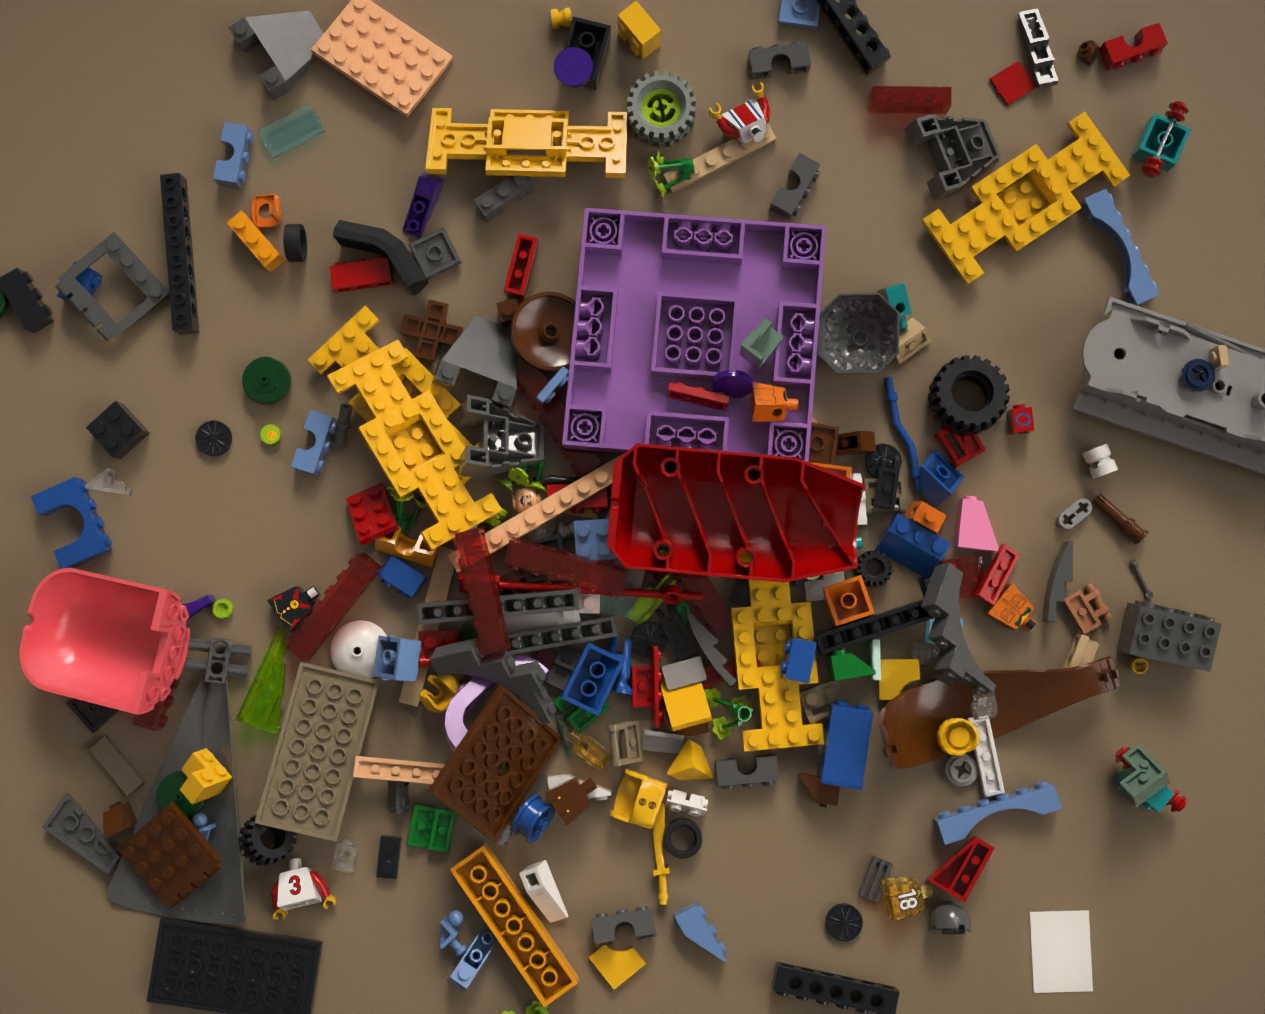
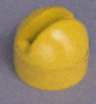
M1134 657L1131 660L1130 667L1135 673L1143 674L1148 670L1149 665L1144 658ZM1135 663H1143V666L1135 665Z

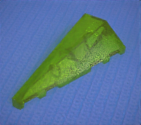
M278 626L235 719L238 722L275 734H280L281 731L279 719L282 716L280 705L281 696L284 695L286 668L284 652H287L285 637L286 632H288L284 626Z

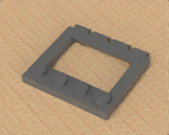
M115 232L110 234L58 278L60 282L55 286L64 297L69 296L71 293L73 294L68 301L79 313L87 308L88 311L82 316L93 328L100 323L102 324L97 332L106 341L112 337L115 339L120 337L170 294L168 289ZM106 253L148 297L119 323H116L76 280L78 276Z

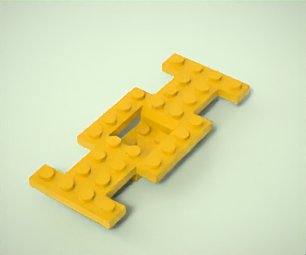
M432 108L425 167L426 174H446L448 159L486 160V175L566 177L567 162H606V178H626L627 112H608L607 127L569 126V111L491 109L488 124L452 123V108ZM507 150H546V156L507 155Z
M1085 111L1067 123L1068 128L1077 139L1075 142L1049 159L1046 158L1037 144L1033 145L973 185L970 190L980 205L952 224L948 222L940 209H937L921 221L966 286L984 274L974 257L995 242L1005 238L1016 253L1082 208L1071 193L1073 190L1099 173L1103 175L1111 188L1130 176Z
M364 306L321 346L308 361L323 375L336 362L343 368L378 350L379 348L366 334L380 320ZM405 348L408 359L392 368L411 399L430 391L448 420L461 407V404L444 387L431 383L433 375ZM357 393L348 402L366 422L375 419L360 393ZM421 419V423L423 424L424 428L428 432L429 436L431 437L432 441L434 442L435 446L441 454V450L439 449L438 445L436 444L435 440L433 439L432 435L430 434L429 430L427 429V427ZM450 423L451 427L453 428L454 432H455L456 435L458 436V438H459V440L461 441V443H462V445L464 446V448L466 447V445H468V446H473V445ZM459 467L454 469L464 485L472 478L459 475Z
M396 340L327 375V379L337 395L355 386L375 419L358 427V430L398 497L402 498L415 490L420 492L438 522L421 532L430 550L433 551L500 513L502 509L492 493L476 502L473 501L454 470L459 467V458L465 448L430 391L411 399L392 368L408 359V354L400 341ZM421 419L424 422L427 429L429 430L439 449L441 450V454L435 446L434 442L432 441L431 437L429 436L428 432L424 428L423 424L421 423Z
M744 552L740 556V560L744 563H748L752 559V555L749 552ZM747 579L750 607L730 608L737 690L757 688L761 729L741 730L743 751L824 744L822 723L802 725L799 684L818 683L816 652L809 683L781 678L782 673H779L781 661H784L786 654L783 653L785 641L791 638L789 624H791L792 638L815 642L811 602L791 603L789 582ZM756 654L761 664L760 667H757Z

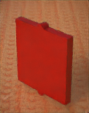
M1020 61L1015 62L990 78L991 83L997 90V95L1001 96L1007 106L1036 88V85L1029 76L1030 73L1026 72Z

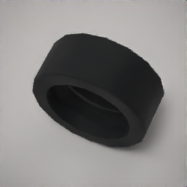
M303 224L285 225L283 244L288 262H304L306 260L307 237Z
M678 818L670 822L664 832V844L667 851L680 859L690 858L695 855L702 844V834L698 825L687 818ZM685 826L693 831L695 841L691 848L679 850L673 846L671 834L677 827Z

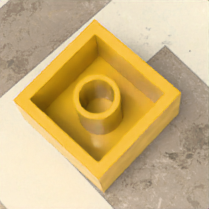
M637 1L618 14V35L624 42L627 41L630 44V49L635 56L639 55L643 60L661 46V29Z

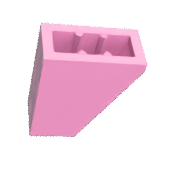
M965 496V499L958 500L954 548L997 552L999 547L983 501L977 500L975 496Z

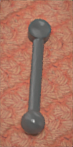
M1132 560L1130 566L1134 568L1145 591L1144 597L1147 599L1153 598V592L1148 590L1139 571L1138 562Z

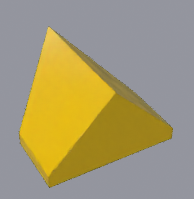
M688 739L667 771V774L680 781L714 779L702 747Z

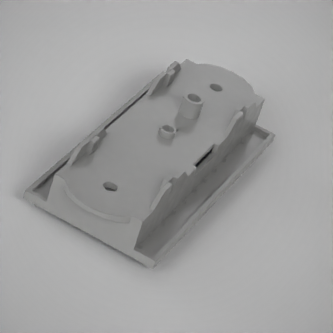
M1113 297L1107 298L1100 322L1089 331L1083 343L1082 362L1084 371L1071 410L1265 475V404L1261 400V397L1265 400V349L1196 326L1261 359L1227 348L1229 365L1222 369L1214 370L1215 379L1208 389L1201 392L1191 391V389L1184 386L1183 380L1180 379L1182 376L1181 370L1187 362L1193 359H1202L1210 363V349L1219 345L1187 332L1184 329L1187 322ZM1115 349L1123 351V359L1118 360L1114 357ZM1203 370L1197 373L1194 372L1195 375L1192 380L1200 379L1199 376ZM1216 382L1221 386L1220 391L1215 388ZM1229 386L1231 387L1229 395H1226ZM1185 415H1186V416H1189V417H1192V418H1195V419H1198V420H1201V421H1204V422H1207V423H1210V424H1213V425H1216V426H1219V427H1222V428H1225V429H1220V428H1217V427H1214V426H1211V425H1208V424H1205V423H1202V422L1193 420V419H1191V418L1185 417Z

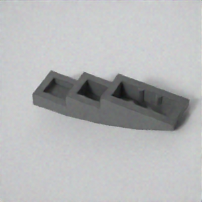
M1038 8L1019 12L1018 17L1022 37L1037 88L1041 89L1057 85L1059 80L1053 67L1054 58L1048 45L1049 36Z
M1073 541L1063 542L1054 561L1044 598L1043 621L1056 622V602L1065 601V582H1073Z
M689 613L687 619L703 655L717 675L732 689L737 684V680L724 669L728 664V660L715 649L719 645V640Z

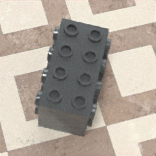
M1135 600L1134 604L1127 602L1117 650L1135 656L1211 672L1221 623L1214 622L1215 618L1179 609L1174 611L1172 608L1156 604L1154 607V604Z

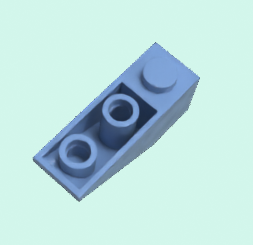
M695 901L674 913L675 919L686 937L722 961H726L725 953H727V950L722 941L718 943L715 937L717 931L712 923L708 925L705 919L707 913L702 905L698 906Z
M486 925L481 928L446 981L462 993L468 988L498 942L490 928Z

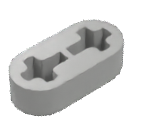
M1087 499L1074 501L1058 514L1056 518L1057 525L1061 529L1073 528L1091 513V502ZM1078 504H1085V512H1075L1080 507ZM1063 516H1073L1071 519H1069L1070 524H1063Z

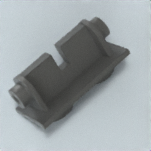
M388 780V790H395V794H388V809H390V813L401 814L409 812V782Z

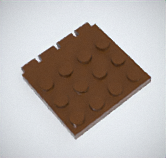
M174 801L168 804L117 848L119 853L164 905L167 903L171 908H174L223 867L219 861L221 856Z

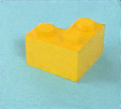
M205 748L192 753L181 770L188 778L179 790L193 805L220 794L232 776L214 755Z

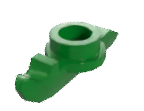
M682 600L676 604L675 611L681 616L685 628H687V614L690 611V607L687 602Z

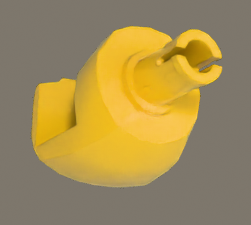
M429 675L427 680L438 689V693L433 695L423 689L419 693V699L427 710L434 713H443L457 694V690L461 686L459 681L465 675Z

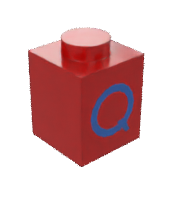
M1025 404L1014 405L1013 409L1007 411L1009 435L1026 434L1034 431L1032 407H1025Z

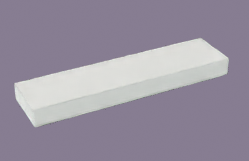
M989 715L969 717L967 720L974 724L980 736L979 744L974 752L983 795L986 798L1005 794Z

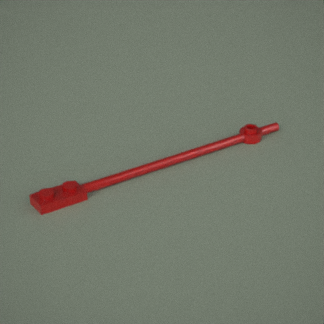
M459 573L458 578L459 592L500 595L501 589L542 592L581 588L582 594L662 598L667 604H678L682 600L703 601V593L684 592L676 585L666 586L663 590L507 582L500 581L499 575Z

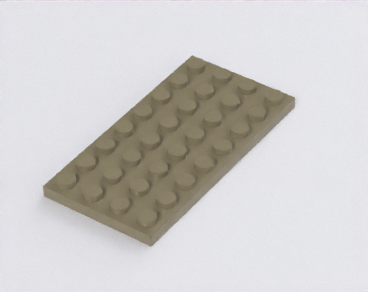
M300 662L254 823L337 842L354 780L355 758L361 754L380 683L379 680Z

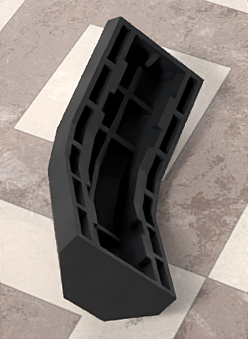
M343 220L338 221L334 228L333 237L340 246L388 257L414 296L421 292L429 283L400 239L382 228Z

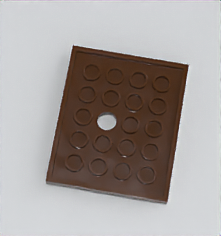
M499 684L428 789V792L496 843L563 738L547 724H543L539 717L506 687ZM506 761L507 771L503 775H498V765Z

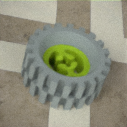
M658 70L653 71V77H650L647 73L643 75V81L638 79L635 82V88L631 87L629 91V96L627 97L629 127L632 126V132L635 136L639 134L640 141L644 142L647 139L649 146H653L654 142L658 143V147H664L665 142H668L669 146H673L674 140L682 141L683 135L687 136L690 132V127H693L696 98L693 96L692 87L687 88L688 82L685 79L680 82L678 74L674 73L673 77H670L669 71L664 70V75H659ZM657 100H661L665 122H661V113L658 110ZM652 102H654L652 108H648L649 105ZM670 114H674V116L670 120H668Z

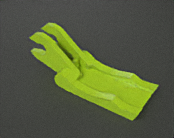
M667 574L657 587L651 584L647 589L658 590L669 575ZM640 597L625 615L638 626L646 622L663 600L662 598Z

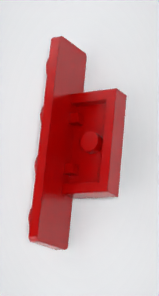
M650 645V665L631 666V706H651V725L659 728V723L662 722V711L659 710V702H662V692L659 690L662 674L661 670H658V662L661 661V651L658 650V646Z

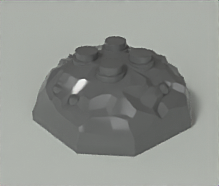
M880 293L838 294L820 312L817 354L837 374H879L899 354L900 313Z

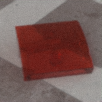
M982 556L942 560L940 565L951 563L963 573L959 598L976 597L975 593L985 576Z

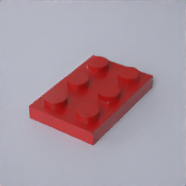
M383 482L346 498L356 534L362 546L399 530Z

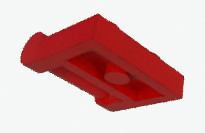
M948 426L947 429L944 428L934 434L936 440L939 439L952 460L954 469L986 451L978 435H974V432L970 435H962L961 431L955 434L951 432L953 428ZM948 433H951L964 457L959 458L946 437Z
M459 630L418 631V640L421 641L419 668L432 666L430 658H426L425 652H434L436 647L459 642Z

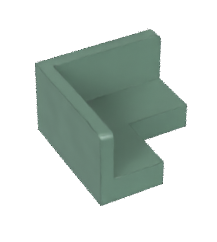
M766 318L756 330H752L741 344L739 354L758 369H760L783 339V336L771 327L772 322Z
M1139 743L1122 755L1134 772L1123 779L1120 785L1132 797L1133 804L1136 807L1170 784L1167 771Z

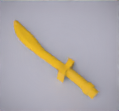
M664 803L661 804L655 824L653 825L657 869L653 870L654 877L658 875V899L660 905H667L666 874L670 873V867L665 868L662 851L665 829Z

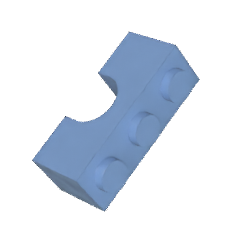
M224 122L220 141L225 147L233 148L234 155L227 161H216L213 180L218 185L242 188V183L246 181L245 168L246 164L250 161L249 148L253 144L254 135L246 125Z
M309 411L303 429L314 433L316 443L308 450L297 448L291 467L317 476L319 472H322L325 461H323L325 453H328L331 447V442H329L331 435H334L336 432L335 418L316 411Z

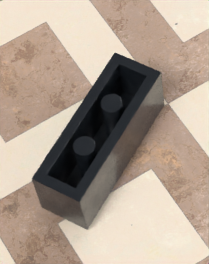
M15 268L0 277V287L25 329L36 333L54 322L51 316L53 312L41 300L43 295L38 288H34L31 283L33 282L31 275L27 271L24 272L19 268Z

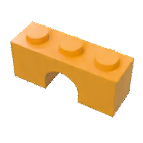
M242 210L227 222L230 228L270 273L285 261L282 255Z
M399 527V530L375 540V550L428 567H433L439 550L438 547L431 551L421 534L418 539L405 536L401 531V527Z

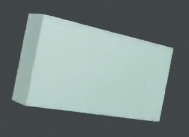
M880 639L869 640V665L876 672L875 675H870L872 680H881Z

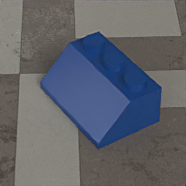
M897 513L891 519L875 550L884 552L887 557L928 579L933 573L935 566H938L951 543Z
M587 641L560 695L561 699L598 716L625 660Z

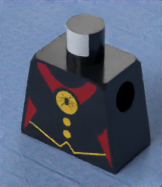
M295 586L267 601L289 632H294L316 610L312 601L319 597L320 593L315 586L310 587L306 591L301 586Z

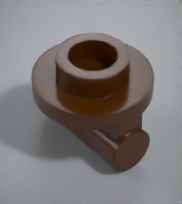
M1093 40L1085 41L1079 47L1078 56L1084 60L1083 62L1086 65H1091L1100 47Z

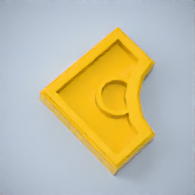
M880 659L881 680H879V700H892L903 692L906 685L912 681L920 680L919 659Z
M608 945L600 946L588 957L613 990L646 964L633 946L627 950L619 951L610 948Z

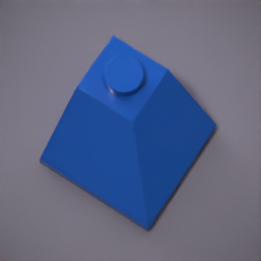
M935 449L919 468L921 494L929 503L938 507L953 493L965 476L956 468L954 469L952 464Z

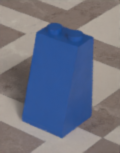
M842 700L830 702L824 744H822L817 771L821 783L862 790L873 712L868 708L869 706L864 704L852 706Z

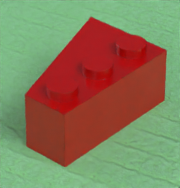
M973 836L927 877V880L965 902L995 848Z

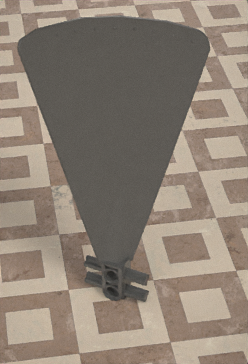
M211 637V641L190 638L188 650L208 652V659L206 661L186 658L185 670L203 672L205 676H202L131 836L161 811L156 800L157 788L160 782L167 775L181 771L192 753L207 748L232 776L220 794L207 799L204 808L200 812L207 816L208 821L205 826L214 823L216 825L215 828L211 829L208 842L221 856L219 861L223 867L174 908H171L167 903L164 905L124 857L121 856L108 887V897L118 905L152 914L205 923L235 925L246 920V901L242 852L239 848L241 842H238L240 827L226 675L247 678L249 666L229 664V657L231 655L250 658L252 646L233 644L232 640ZM220 642L224 643L226 650L223 653H216L214 650L215 645ZM214 663L222 664L223 669L220 673H213L211 671V666Z

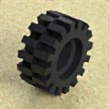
M878 550L864 552L857 560L858 568L854 569L856 570L855 575H861L866 586H880L890 579V574L893 571L891 570L893 565L889 561L891 559L884 552ZM869 561H877L880 564L881 571L877 576H870L867 573L866 565Z

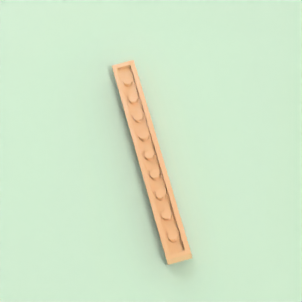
M622 455L449 554L448 556L456 571L460 573L611 486L614 462Z

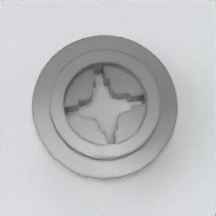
M967 754L951 756L946 762L945 773L948 780L953 784L967 786L976 779L978 766L976 761ZM964 763V769L969 773H961L958 776V770L954 766H961Z

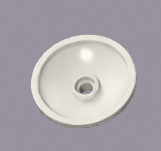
M363 620L352 621L342 626L335 633L330 645V657L336 670L366 678L375 677L373 673L378 635L387 636L386 633L378 625ZM356 647L361 649L358 655L354 652Z

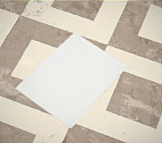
M1089 910L1030 912L1034 993L1093 991Z

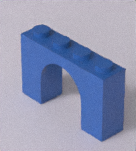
M77 477L30 496L38 515L47 516L63 508L73 506L83 516L84 529L81 536L75 542L53 551L60 569L75 568L112 551V541L104 532V522L97 515L95 510L97 505L88 493L89 486L85 480Z

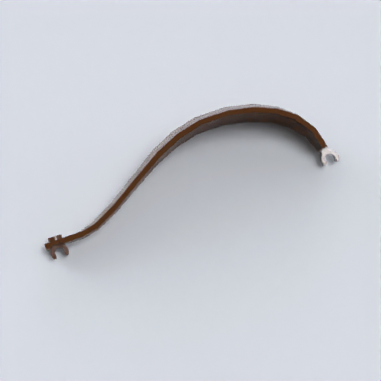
M1110 656L1071 668L982 671L996 685L994 692L983 695L974 693L969 686L959 682L958 679L954 680V683L946 685L938 679H933L900 693L881 710L878 722L884 745L882 750L892 770L907 769L951 756L945 753L937 742L939 726L947 719L962 718L967 720L969 717L988 714L993 738L995 739L1073 704L1119 688V673L1115 669L1113 658Z

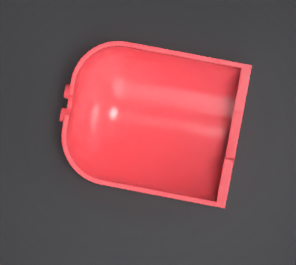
M74 568L56 570L39 583L32 596L30 607L27 611L28 616L31 617V623L23 628L19 650L22 670L26 678L41 690L137 715L148 713L154 709V705L158 701L163 702L171 692L170 686L174 679H179L184 667L190 641V629L186 627V620L189 618L187 608L181 604V597L170 590Z

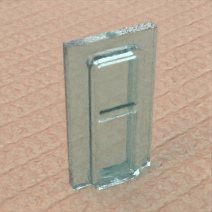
M310 103L258 130L273 159L325 132L319 117Z
M615 557L607 587L640 589L646 570L625 568L618 558ZM604 595L600 611L631 619L637 597Z

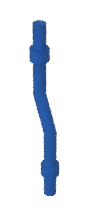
M892 377L884 378L887 391L885 397L886 402H889L893 426L907 447L911 470H909L910 476L913 478L916 493H921L920 471L915 444L901 424L897 406L898 395L894 390Z

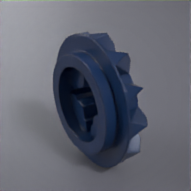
M1193 359L1187 362L1181 370L1182 376L1180 379L1183 380L1184 386L1191 389V391H1204L1213 384L1215 379L1213 367L1202 359ZM1203 370L1199 376L1200 379L1192 380L1195 375L1194 372L1197 373Z

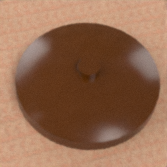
M547 291L530 296L517 308L511 321L510 335L515 351L525 363L535 369L546 372L559 371L563 366L566 369L570 367L576 301L564 294Z

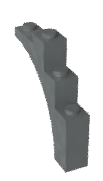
M951 563L935 566L921 605L930 616L935 617L928 639L935 643L936 647L942 649L935 671L941 674L945 680L953 681L958 679L959 682L969 686L976 694L992 693L996 685L976 664L968 649L962 631L959 613V594L963 573Z
M478 638L436 647L429 660L438 676L464 674L481 677L500 684L524 700L534 710L543 724L551 723L556 707L549 698L546 688L542 685L546 676L538 661L516 665L514 658L511 657L507 649L486 654Z

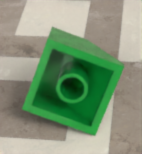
M838 649L832 651L831 655H826L831 680L837 681L876 674L873 668L852 653H847L845 649Z

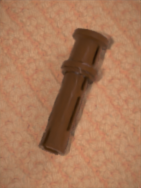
M1102 493L1092 501L1093 504L1120 526L1122 533H1126L1134 540V544L1140 543L1149 533V531L1143 530L1136 524L1134 518H1128Z

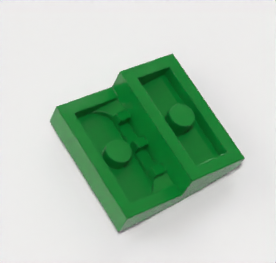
M560 695L553 700L578 733H581L610 708L605 701L597 716L561 699Z
M414 803L406 844L424 847L428 850L448 852L456 813L448 809Z

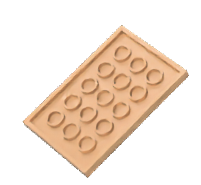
M351 0L311 49L312 54L407 118L453 61L451 54L370 0Z

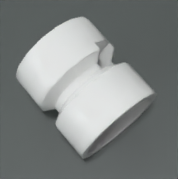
M1108 444L1082 453L1086 463L1091 465L1089 471L1093 479L1118 470L1114 459L1109 457L1111 451Z

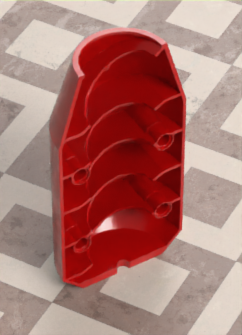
M636 443L614 462L607 546L623 566L629 569L783 583L858 568L856 556L858 515L862 494L866 485L796 457ZM666 462H674L677 467L676 471L668 473L664 467ZM757 469L760 474L759 478L750 480L748 478L749 470ZM659 545H667L669 548L668 554L660 555L657 551ZM744 552H749L752 555V559L748 563L740 560V556Z

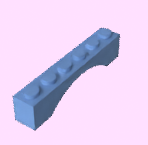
M1104 189L1084 198L1079 204L1082 207L1081 210L1087 222L1103 230L1119 249L1125 271L1122 292L1128 303L1138 306L1158 296V287L1151 280L1149 269L1142 262L1140 251L1137 246H1134L1131 240V233L1125 228L1122 222V215L1113 204L1114 199L1112 195Z
M1042 781L1036 783L1035 787L1030 789L1027 787L1016 789V793L1008 795V793L997 795L995 800L983 799L972 807L969 805L960 806L956 812H941L938 814L939 817L933 818L940 841L946 845L965 839L969 831L980 820L997 811L1026 809L1044 815L1060 810L1062 807L1055 785Z

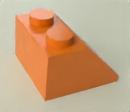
M861 575L822 588L833 628L875 614Z

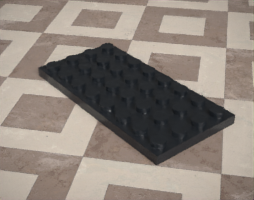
M162 917L159 923L146 1002L226 1014H312L323 941Z

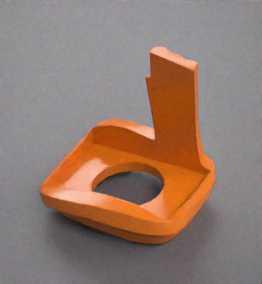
M257 195L253 198L251 215L256 227L269 228L280 224L281 209L278 195ZM265 204H269L270 218H262L260 216V208Z

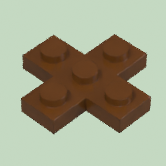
M429 299L424 318L408 314L404 315L400 333L419 338L415 353L416 358L435 362L439 344L452 346L463 333V327L445 323L449 308L447 303Z

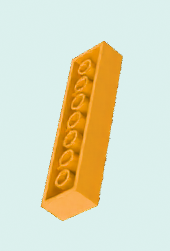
M486 842L450 868L462 889L543 1007H546L578 984L579 976Z

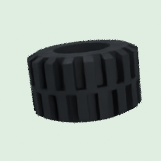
M256 815L249 818L250 820L243 824L245 827L240 829L239 833L242 836L238 837V842H242V845L239 846L240 851L244 850L245 853L242 855L245 858L250 857L249 862H256V865L266 866L282 861V859L289 856L288 853L293 851L294 847L292 845L296 843V839L293 838L296 835L295 832L254 823ZM263 827L270 829L274 834L275 843L272 849L266 848L261 843L260 832Z

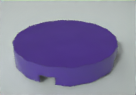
M569 47L562 50L556 56L554 74L562 85L578 88L590 80L593 72V62L585 50Z
M724 370L713 377L712 389L714 392L718 391L726 396H730L729 398H741L751 393L753 380L752 377L743 371L736 370V373H731V370Z

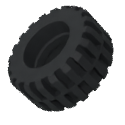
M964 355L960 359L956 357L949 363H946L933 378L934 380L930 384V392L928 394V400L931 401L929 408L930 411H935L936 414L933 416L935 420L943 422L942 427L945 429L948 426L953 428L951 432L955 434L961 431L962 435H970L972 432L976 435L983 430L989 429L1005 413L1006 405L1010 399V396L1007 395L1010 391L1009 385L1004 383L1007 380L1004 374L1000 375L998 372L1000 368L997 365L995 367L990 365V360L985 359L982 361L980 360L981 357L976 355L972 359H970L969 355ZM959 380H969L976 383L984 392L985 406L979 411H968L961 408L953 399L952 385Z

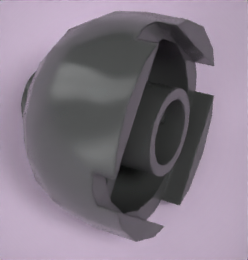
M943 901V905L937 906L932 910L929 921L931 933L936 934V930H942V934L946 935L965 934V930L969 933L971 932L969 914L963 907L955 905L954 901Z

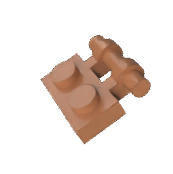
M1092 583L1084 586L1088 592L1086 595L1083 594L1081 589H1078L1065 597L1063 602L1082 634H1086L1102 625L1098 618L1102 615L1105 621L1112 618L1108 605L1103 603L1099 596V590L1095 589ZM1093 600L1097 607L1095 611L1088 601Z

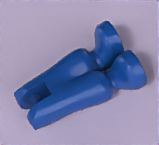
M618 636L611 637L608 652L625 660L617 676L614 693L632 696V688L627 685V680L631 677L632 639L625 638L623 653L616 652Z

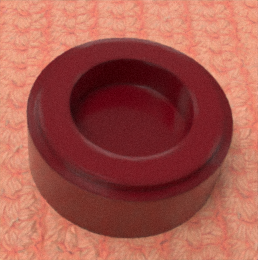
M551 648L540 649L536 654V660L547 668L554 664L556 654Z

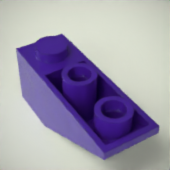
M426 172L419 175L403 231L421 238L439 199L445 179L434 174H426Z

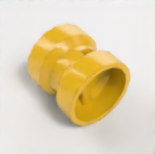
M570 7L564 8L561 11L551 9L553 29H559L561 25L570 28L572 21Z

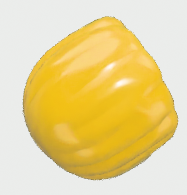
M962 718L945 720L937 731L938 745L945 753L953 756H962L967 752L975 750L980 741L979 732L974 724Z

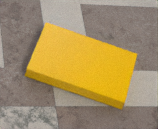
M665 678L661 679L660 686L673 731L713 721L701 681L668 690Z

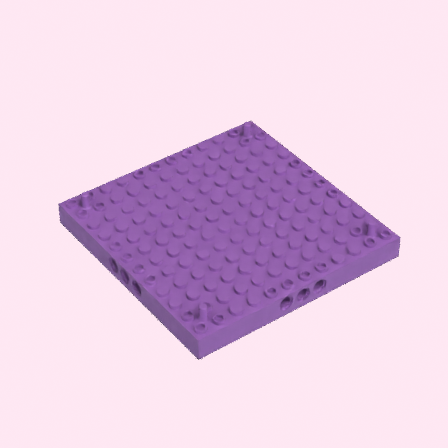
M585 208L562 440L564 449L625 454L638 443L787 456L809 462L826 226ZM766 318L772 322L771 327L780 333L783 339L760 369H758L739 354L741 344L752 330H756ZM724 370H731V373H736V370H739L752 377L753 382L785 388L787 398L798 399L797 411H787L783 421L752 422L750 393L741 398H729L726 411L667 398L670 382H681L688 387H702L706 391L714 392L712 382L713 377L717 373Z

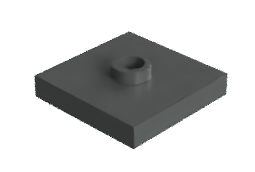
M444 227L409 244L427 280L462 264Z

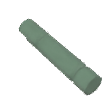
M563 713L556 715L557 723L570 756L576 753L574 751L575 748L566 739H571V736L566 726Z

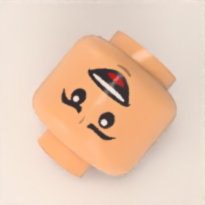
M533 488L516 489L515 494L512 495L513 510H517L518 514L541 501L540 493L536 494Z

